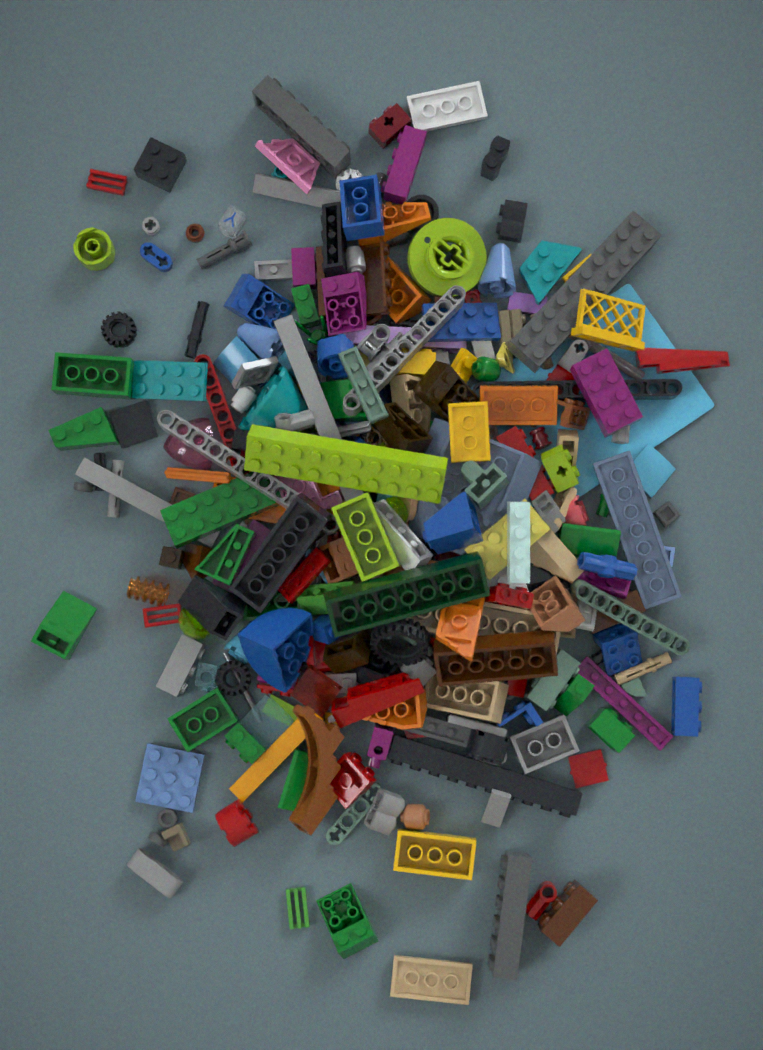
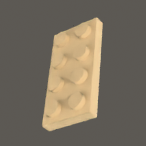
M394 955L390 997L469 1005L473 964Z

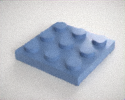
M148 743L135 802L193 813L205 754Z

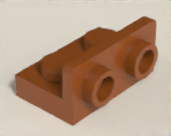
M565 398L564 401L557 400L556 404L565 406L561 414L560 426L584 430L590 413V408L584 406L585 402Z

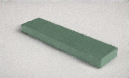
M355 346L338 353L339 359L370 425L387 418L388 413L357 347Z

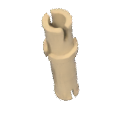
M668 652L652 659L651 657L647 658V661L614 674L615 681L620 686L651 671L654 673L657 671L656 669L671 664L672 660Z

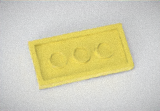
M530 505L531 546L547 533L550 528ZM507 513L482 533L483 542L464 548L467 554L476 551L479 553L483 560L486 577L489 580L507 566Z

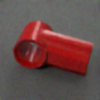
M542 882L538 890L527 902L526 913L532 919L537 920L547 906L556 899L557 890L552 882ZM546 887L553 889L552 894L549 896H545L542 893Z

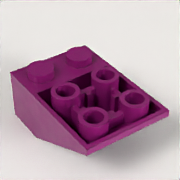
M354 272L321 279L328 335L332 336L366 330L367 294L364 275Z

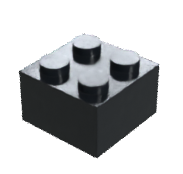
M150 137L133 170L138 178L170 193L187 159L183 152Z

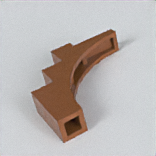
M296 704L292 711L300 721L305 733L308 746V768L303 792L288 820L299 831L312 835L338 798L333 792L334 788L329 784L341 768L336 762L337 758L333 753L344 739V736L339 731V726L332 722L330 724L316 717L314 715L315 711L307 705L303 707Z

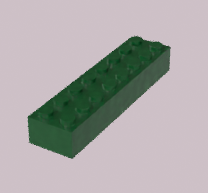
M476 551L323 592L334 637H339L490 596L483 560Z

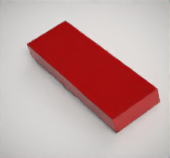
M316 547L288 577L279 592L289 603L293 604L328 566L331 560L320 548Z

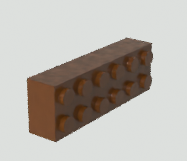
M538 630L478 636L472 661L467 660L440 641L434 640L433 654L439 686L558 676L554 631Z

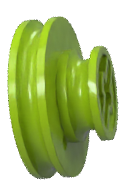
M440 218L426 224L413 237L407 254L408 269L414 282L423 291L436 297H442L455 285L463 287L465 292L472 289L480 280L487 259L486 248L479 233L468 223L455 218ZM426 237L430 238V243H425L424 239ZM446 242H453L455 244L449 246ZM450 252L452 254L451 261L447 263L444 260L445 254Z

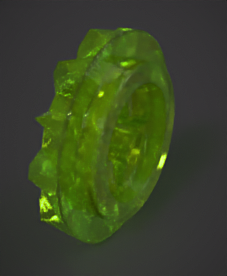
M395 496L387 498L386 502L406 523L408 511L405 503Z

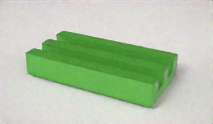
M306 887L286 889L290 929L310 927ZM302 891L305 923H301L298 892ZM291 892H294L296 924L293 921Z

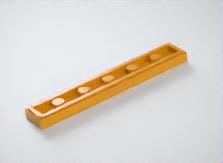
M309 706L315 711L314 715L316 717L324 720V718L312 706ZM298 718L229 788L242 803L306 739Z

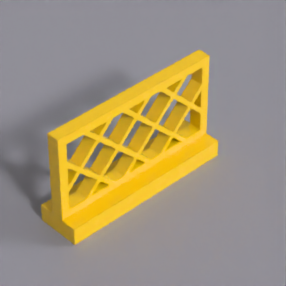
M580 289L576 327L571 329V336L632 352L644 350L645 342H642L641 339L646 306L588 289ZM586 295H589L594 302L590 306L586 303ZM602 300H606L609 306L605 311L600 304ZM618 304H621L624 309L621 315H619L615 308ZM595 306L600 313L596 318L591 312V309ZM634 308L639 309L636 319L631 313V310ZM610 311H612L616 318L612 322H610L606 315ZM586 313L591 320L588 325L583 324V317ZM626 314L631 322L628 326L622 320ZM601 318H603L607 325L604 329H601L597 322ZM617 322L622 328V331H620L619 333H617L613 327V325ZM632 326L636 330L635 337H632L628 331Z

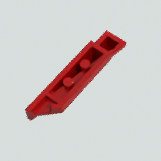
M644 348V350L635 351L637 368L656 367L657 374L730 366L728 352L664 348Z
M399 673L347 688V697L332 699L331 712L339 728H342L424 693V688L420 678L411 679L408 674Z

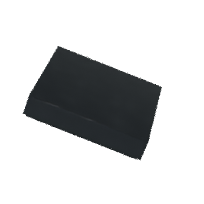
M146 400L109 412L122 449L158 437Z

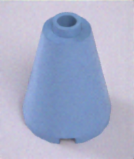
M497 243L492 246L478 284V290L484 296L488 297V294H492L497 299L511 297L513 292L516 291L510 249L503 243Z
M244 323L237 330L238 337L261 359L275 356L278 359L285 350L277 329Z

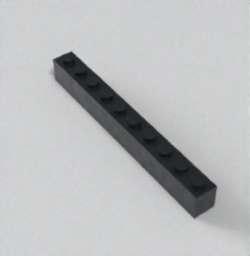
M394 735L388 755L393 764L402 766V763L410 765V769L421 771L422 768L428 770V774L439 777L440 774L445 775L448 781L458 783L461 780L466 782L465 786L474 789L480 786L485 788L484 792L490 794L492 788L511 794L510 800L514 801L516 797L522 799L521 803L533 806V803L541 805L540 809L552 812V809L560 811L559 815L568 818L571 815H577L583 794L570 788L398 735Z

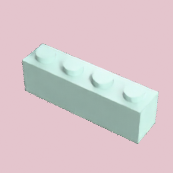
M507 502V582L530 583V502Z

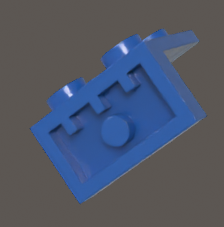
M621 623L592 634L594 642L602 650L605 672L608 676L642 663L638 633Z
M520 701L513 706L514 710L510 713L503 712L501 724H495L501 727L522 712H525L522 715L530 725L533 724L537 727L543 721L530 702Z

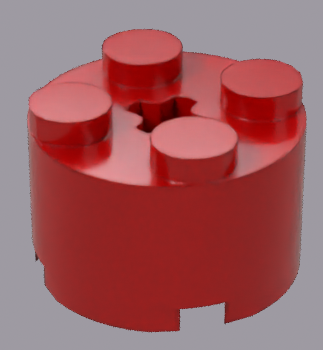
M237 799L215 814L220 829L225 831L227 834L225 837L233 847L240 845L259 833L255 823L251 822L253 816L248 808L245 809L240 799Z

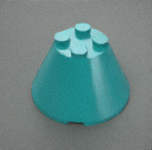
M282 365L279 368L281 372L278 375L274 373L249 407L250 411L246 417L242 418L238 426L240 430L249 431L252 424L276 428V415L281 413L294 414L308 410L305 399L287 367Z

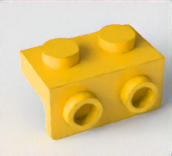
M460 348L451 367L467 384L473 373L472 364L478 358L467 349Z

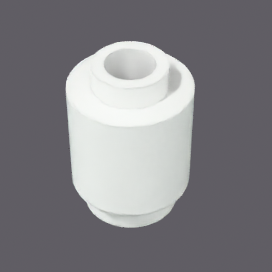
M250 386L239 388L232 398L230 406L243 414L257 397L254 394L256 391Z

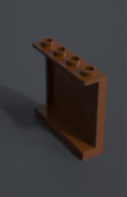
M380 237V243L359 246L364 252L366 270L362 274L364 275L367 294L366 317L390 314V307L393 306L392 296L389 295L392 283L391 279L388 278L391 266L390 261L387 260V255H390L389 244H385L383 237ZM322 246L316 247L319 317L324 316L327 323L321 279L328 278V276L322 270Z

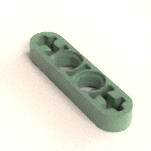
M374 783V784L371 786V788H373V789H374L375 787H377L378 790H379L380 788H382V787H381L379 784H377V783ZM369 789L365 793L366 797L370 794ZM360 795L328 829L326 833L327 842L331 845L340 844L368 813L373 802L369 804L367 799ZM375 795L370 798L371 801L374 800ZM358 801H363L367 807L365 811L358 812L355 809V804ZM345 816L353 818V824L349 827L344 826L342 823V819ZM339 823L340 827L347 832L344 834L341 831L338 835L340 839L332 841L330 839V832L335 833L339 829V827H336Z

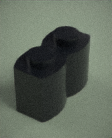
M499 135L492 140L489 153L482 162L480 172L482 177L491 181L497 178L501 164L508 155L509 140Z
M505 199L504 205H500L499 216H502V220L497 222L496 227L499 240L521 243L528 203Z

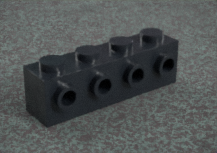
M341 202L322 204L321 223L323 230L321 231L323 246L321 250L323 255V273L327 274L328 277L348 274L345 257L347 239L343 230Z

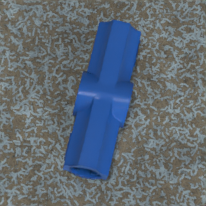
M582 552L577 559L579 569L597 573L599 577H615L632 581L637 575L635 564L617 560L615 556H599Z

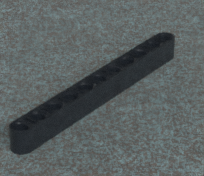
M677 379L624 380L628 389L630 386L637 387L638 394L631 393L634 400L674 399L681 393L683 388L681 382ZM575 380L478 382L473 387V392L479 398L480 396L477 395L476 389L480 388V386H558L561 388L562 394L558 395L557 400L564 401L565 398L586 401L582 393L576 395L572 392V387H578ZM650 385L657 388L656 394L649 391ZM668 385H673L676 388V393L669 392Z

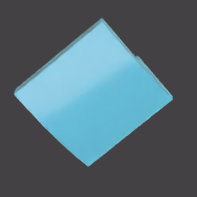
M649 443L633 460L644 492L650 498L656 494L676 470Z

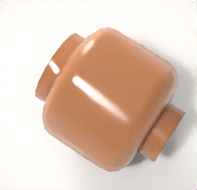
M407 804L403 812L400 813V820L404 822L407 829L423 830L426 825H429L430 811L423 804Z

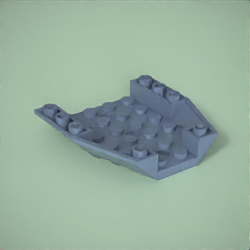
M434 418L428 434L433 437V440L425 454L448 458L440 504L418 500L415 517L413 520H409V528L421 539H424L422 531L425 530L423 523L461 494L463 488L471 485L461 472L464 463H451L449 422ZM490 439L491 461L476 463L484 471L494 463L507 475L510 483L482 510L474 504L481 533H484L507 513V502H521L523 499H528L542 465L541 461ZM466 547L452 550L460 555L467 554L464 550Z

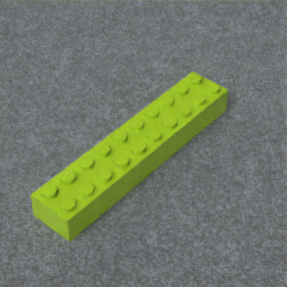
M252 424L247 435L244 470L440 504L448 458Z

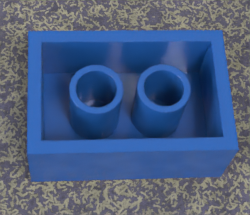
M377 175L339 180L343 230L347 241L385 235L381 189Z

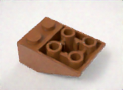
M343 537L319 547L331 560L323 570L328 583L342 582L359 574Z

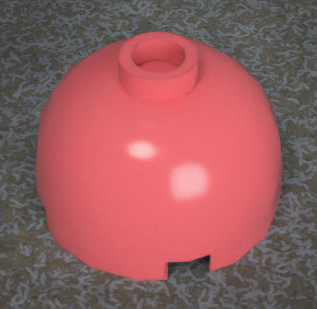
M576 495L569 504L565 522L563 523L587 526L586 521H589V517L583 501H578L579 495Z

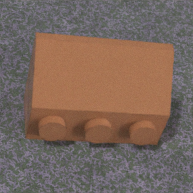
M556 575L531 592L534 593L530 610L542 630L569 632L585 621L569 591Z

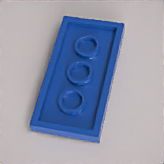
M497 302L464 303L428 342L499 341L501 333ZM435 303L423 304L422 316H424ZM445 308L439 309V311L442 313L448 312V310ZM432 321L426 322L428 326L435 325Z

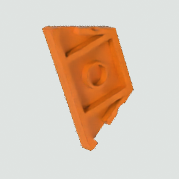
M486 597L442 608L436 639L469 661L473 660Z

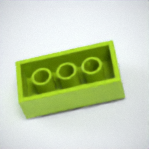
M364 493L331 508L362 582L400 566L370 493Z

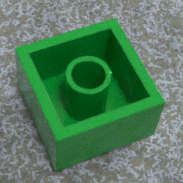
M599 708L585 725L610 749L620 753L635 737L632 733L633 728L626 722H620L617 719L618 714L611 708Z

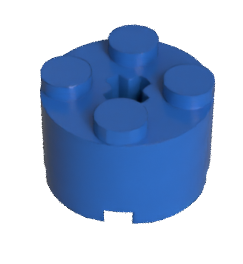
M338 334L337 336L319 340L317 343L319 373L327 377L326 375L332 376V379L348 377L338 353L355 347L354 343L345 334Z

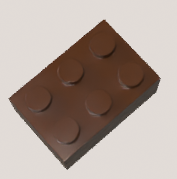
M575 879L573 882L569 881L564 886L563 894L560 897L557 896L551 902L550 906L552 907L547 913L544 911L538 918L539 923L537 925L541 932L559 947L598 901L593 894Z

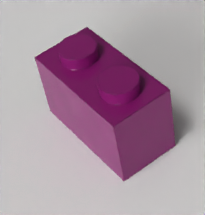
M314 247L291 248L293 288L309 284L311 289H316L317 272L315 265H317Z

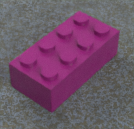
M608 348L572 365L570 371L605 438L643 418Z

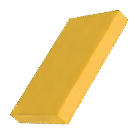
M488 401L449 403L451 463L491 461Z

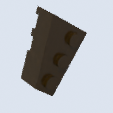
M396 402L384 404L388 417L374 424L388 446L393 449L425 454L433 437Z

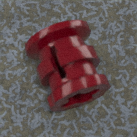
M545 427L529 432V435L533 437V444L536 445L535 451L553 444L552 441L547 439L549 436L547 433L545 434Z

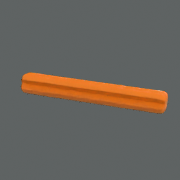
M168 467L164 472L168 479L229 484L230 480H232L231 473Z

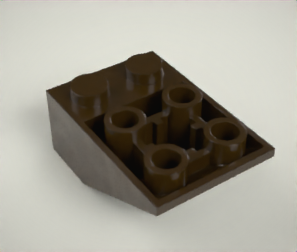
M435 361L413 389L414 393L423 403L447 422H449V403L479 402L476 394L450 364Z
M372 628L343 635L332 643L326 644L322 661L335 674L368 664Z

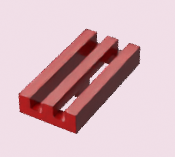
M90 169V176H88L86 187L87 189L124 196L128 178L123 175ZM94 176H100V177L109 178V179H114V180H119V181H123V182L121 183V182L106 180V179L97 178V177H94ZM93 182L121 187V190L95 185Z
M178 603L143 608L145 628L183 623L182 605ZM177 608V612L150 616L147 614V612ZM178 616L179 618L154 623L148 622L151 619Z

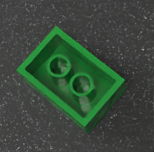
M219 687L167 718L187 752L195 749L240 720L224 693L219 690Z

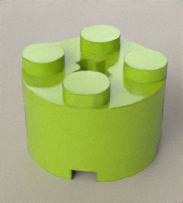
M91 227L78 233L73 250L84 267L91 271H99L107 268L114 262L115 247L106 232Z

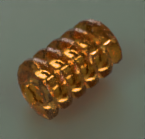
M140 576L135 581L131 577L127 589V598L131 599L134 596L136 601L141 598L144 603L149 599V603L152 605L156 602L159 607L163 603L165 606L169 596L170 584L163 588L161 581L158 586H155V580L148 584L147 578L140 582Z

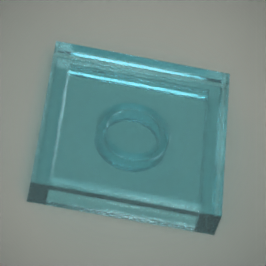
M266 694L239 722L267 749L294 723V720Z

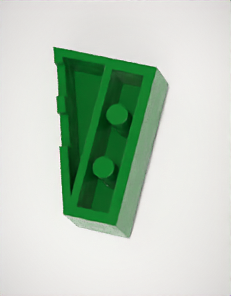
M102 407L48 430L55 447L60 451L120 445L108 415Z

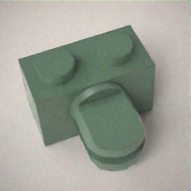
M467 461L461 468L463 477L471 484L465 489V492L481 510L510 483L507 475L494 463L485 471L474 461Z

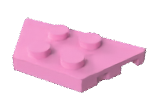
M293 138L285 140L273 139L271 143H263L262 140H258L255 147L306 194H309L320 162Z

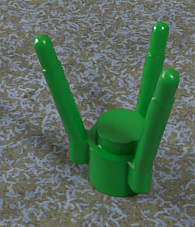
M320 316L323 330L316 329L313 332H310L294 320L296 326L310 337L307 338L308 342L318 346L319 340L328 338V329L324 316Z

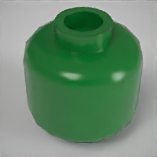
M481 356L472 364V372L474 378L478 381L494 382L501 374V367L497 360Z

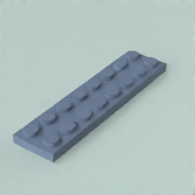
M630 450L593 463L592 465L615 529L621 530L620 543L626 560L629 563L635 564L637 568L634 582L644 608L648 609L682 597Z

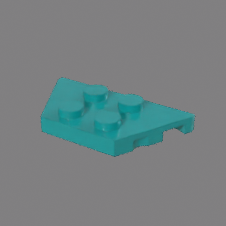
M541 240L521 265L519 273L526 281V286L532 292L535 303L538 306L581 253V248Z

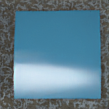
M236 336L213 364L232 383L241 364L260 359Z

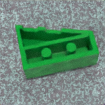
M236 524L194 570L232 586L256 533Z

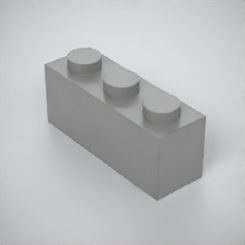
M182 634L156 687L176 697H179L180 694L184 695L188 688L186 682L189 676L193 677L197 667L195 664L197 660H201L205 654V644Z

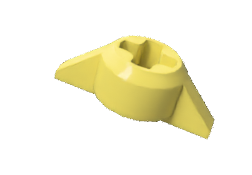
M503 342L496 355V360L499 362L500 367L514 373L513 354L507 349L506 343Z

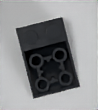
M194 575L178 600L209 633L224 640H227L243 617L247 604L237 595Z

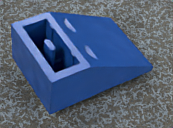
M242 274L223 307L252 324L276 329L274 321L288 316L295 304L252 275Z

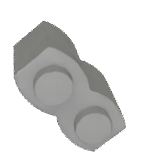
M380 788L365 817L364 824L368 829L389 835L396 827V818L404 810L405 800L398 794Z

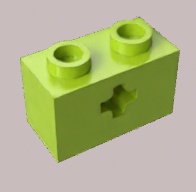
M562 444L541 453V461L557 493L579 484L578 477L580 476L577 466H572L570 462L572 456L569 450H564Z

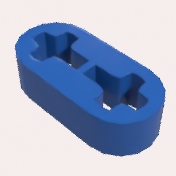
M150 242L144 243L141 246L140 254L144 260L161 272L171 270L173 262L167 253ZM152 248V252L155 254V256L153 257L151 254H147L146 256L145 250H150ZM158 258L162 259L163 261L167 259L168 265H162L161 267V263L158 260Z

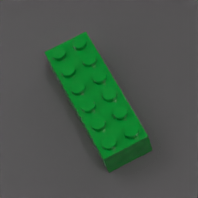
M249 472L244 476L250 477L253 475L254 472ZM235 478L230 480L229 484L223 483L160 510L173 543L178 549L273 507H277L280 504L241 479ZM263 479L259 485L266 488L270 485V481ZM278 490V491L276 492V496H277L278 498H282V497H281V494H280V492H279V490Z

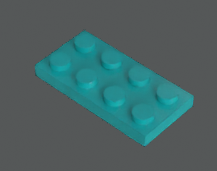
M134 360L132 398L206 402L208 363Z

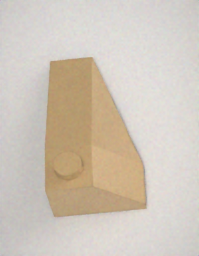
M551 529L530 546V563L537 568L541 567L548 570L551 574L570 583H573L584 571L579 569L576 557Z

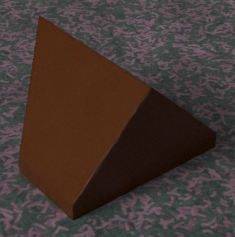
M193 544L186 545L182 563L191 579H193L194 575L202 579L208 577L194 569L213 550L212 548Z

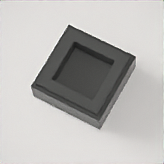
M667 501L653 512L664 528L681 516L670 501Z

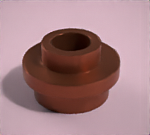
M191 224L187 227L186 237L189 241L196 243L204 238L205 232L201 225ZM194 231L199 232L197 236L192 235Z

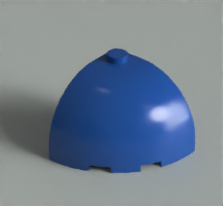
M295 608L273 610L254 619L238 634L244 655L252 668L268 684L284 693L295 683L300 675L298 671L302 662H306L311 647L308 644L310 636L313 635L312 614Z

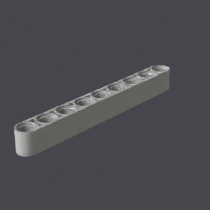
M458 285L451 287L369 371L378 393L463 306L466 295L463 287ZM458 295L461 298L457 300L454 299L452 296ZM445 308L448 310V312L442 313L439 311V309ZM432 321L435 325L428 326L426 322ZM418 334L421 335L423 338L417 340L413 336ZM407 348L409 349V352L402 353L400 349ZM393 361L396 365L391 367L387 365V362ZM381 375L383 376V379L376 380L374 379V376ZM353 388L343 399V410L348 416H355L363 409ZM355 402L357 406L350 408L347 406V403Z

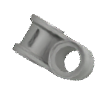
M378 324L358 344V351L360 350L365 354L370 362L387 343L390 337L389 327L385 324ZM382 331L386 337L379 338L376 333Z
M576 338L569 349L566 350L558 365L571 373L572 365L582 361L590 349V341ZM580 343H583V344H584V345H583V348H582L581 350H579V349H578L579 344H580Z

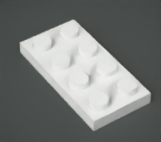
M480 81L407 96L412 125L414 128L424 131L479 121L488 117Z

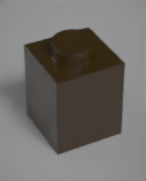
M163 546L159 565L181 570L185 551Z

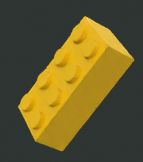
M398 828L393 871L472 880L477 840L473 837Z

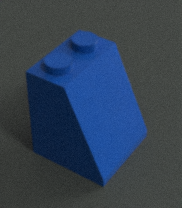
M466 492L459 494L423 523L425 528L422 531L424 541L428 542L430 548L434 549L437 554L483 542L476 507Z

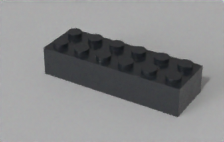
M302 492L298 494L229 590L258 612L264 611L333 516Z

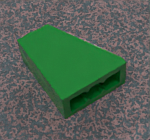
M576 674L573 678L570 677L566 690L562 694L559 693L555 698L557 702L553 707L566 717L584 702L595 686L579 674Z

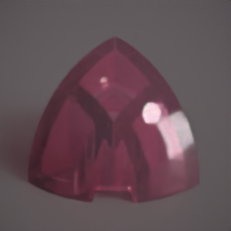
M198 418L188 421L210 437H213L209 418ZM182 427L178 433L185 435L188 432V428ZM172 435L168 436L163 448L173 459L194 469L210 471L211 460ZM199 437L195 440L194 444L202 445L205 439Z

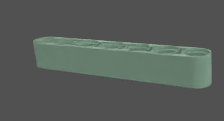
M580 579L573 582L571 591L582 602L677 655H685L689 652V641L679 633ZM586 586L585 592L578 594L579 589ZM602 595V600L599 603H595L596 597ZM618 605V609L615 612H611L612 607ZM634 614V618L631 621H627L628 616ZM650 623V627L644 630V626ZM666 632V636L660 639V635ZM682 641V645L676 648V644Z

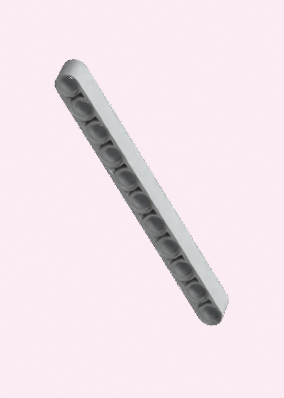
M292 314L275 320V327L307 407L312 411L319 436L342 440ZM340 487L345 502L364 494L362 490Z
M163 410L158 414L157 421L164 431L287 509L294 498L300 494L270 474L254 472L250 477L244 476L245 458L175 413ZM163 418H172L169 424L162 423ZM186 427L188 432L185 435H180L178 433L180 428ZM199 437L205 439L202 445L194 444L195 440ZM213 448H219L221 449V453L217 456L211 455V450ZM235 458L237 464L235 466H228L227 461ZM263 479L270 481V485L266 488L259 485ZM283 489L287 494L284 498H278L276 492ZM332 515L333 517L330 521L336 523V528L333 530H328L325 527L322 532L327 535H334L339 530V526L334 515Z

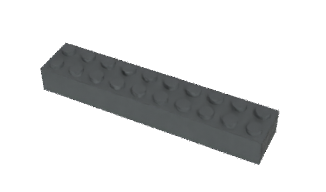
M633 210L509 342L507 349L532 372L536 373L571 335V329L576 327L580 289H588L608 295L657 243L662 234ZM586 295V303L588 306L592 305L594 302L589 295ZM587 313L584 315L583 321L588 317Z

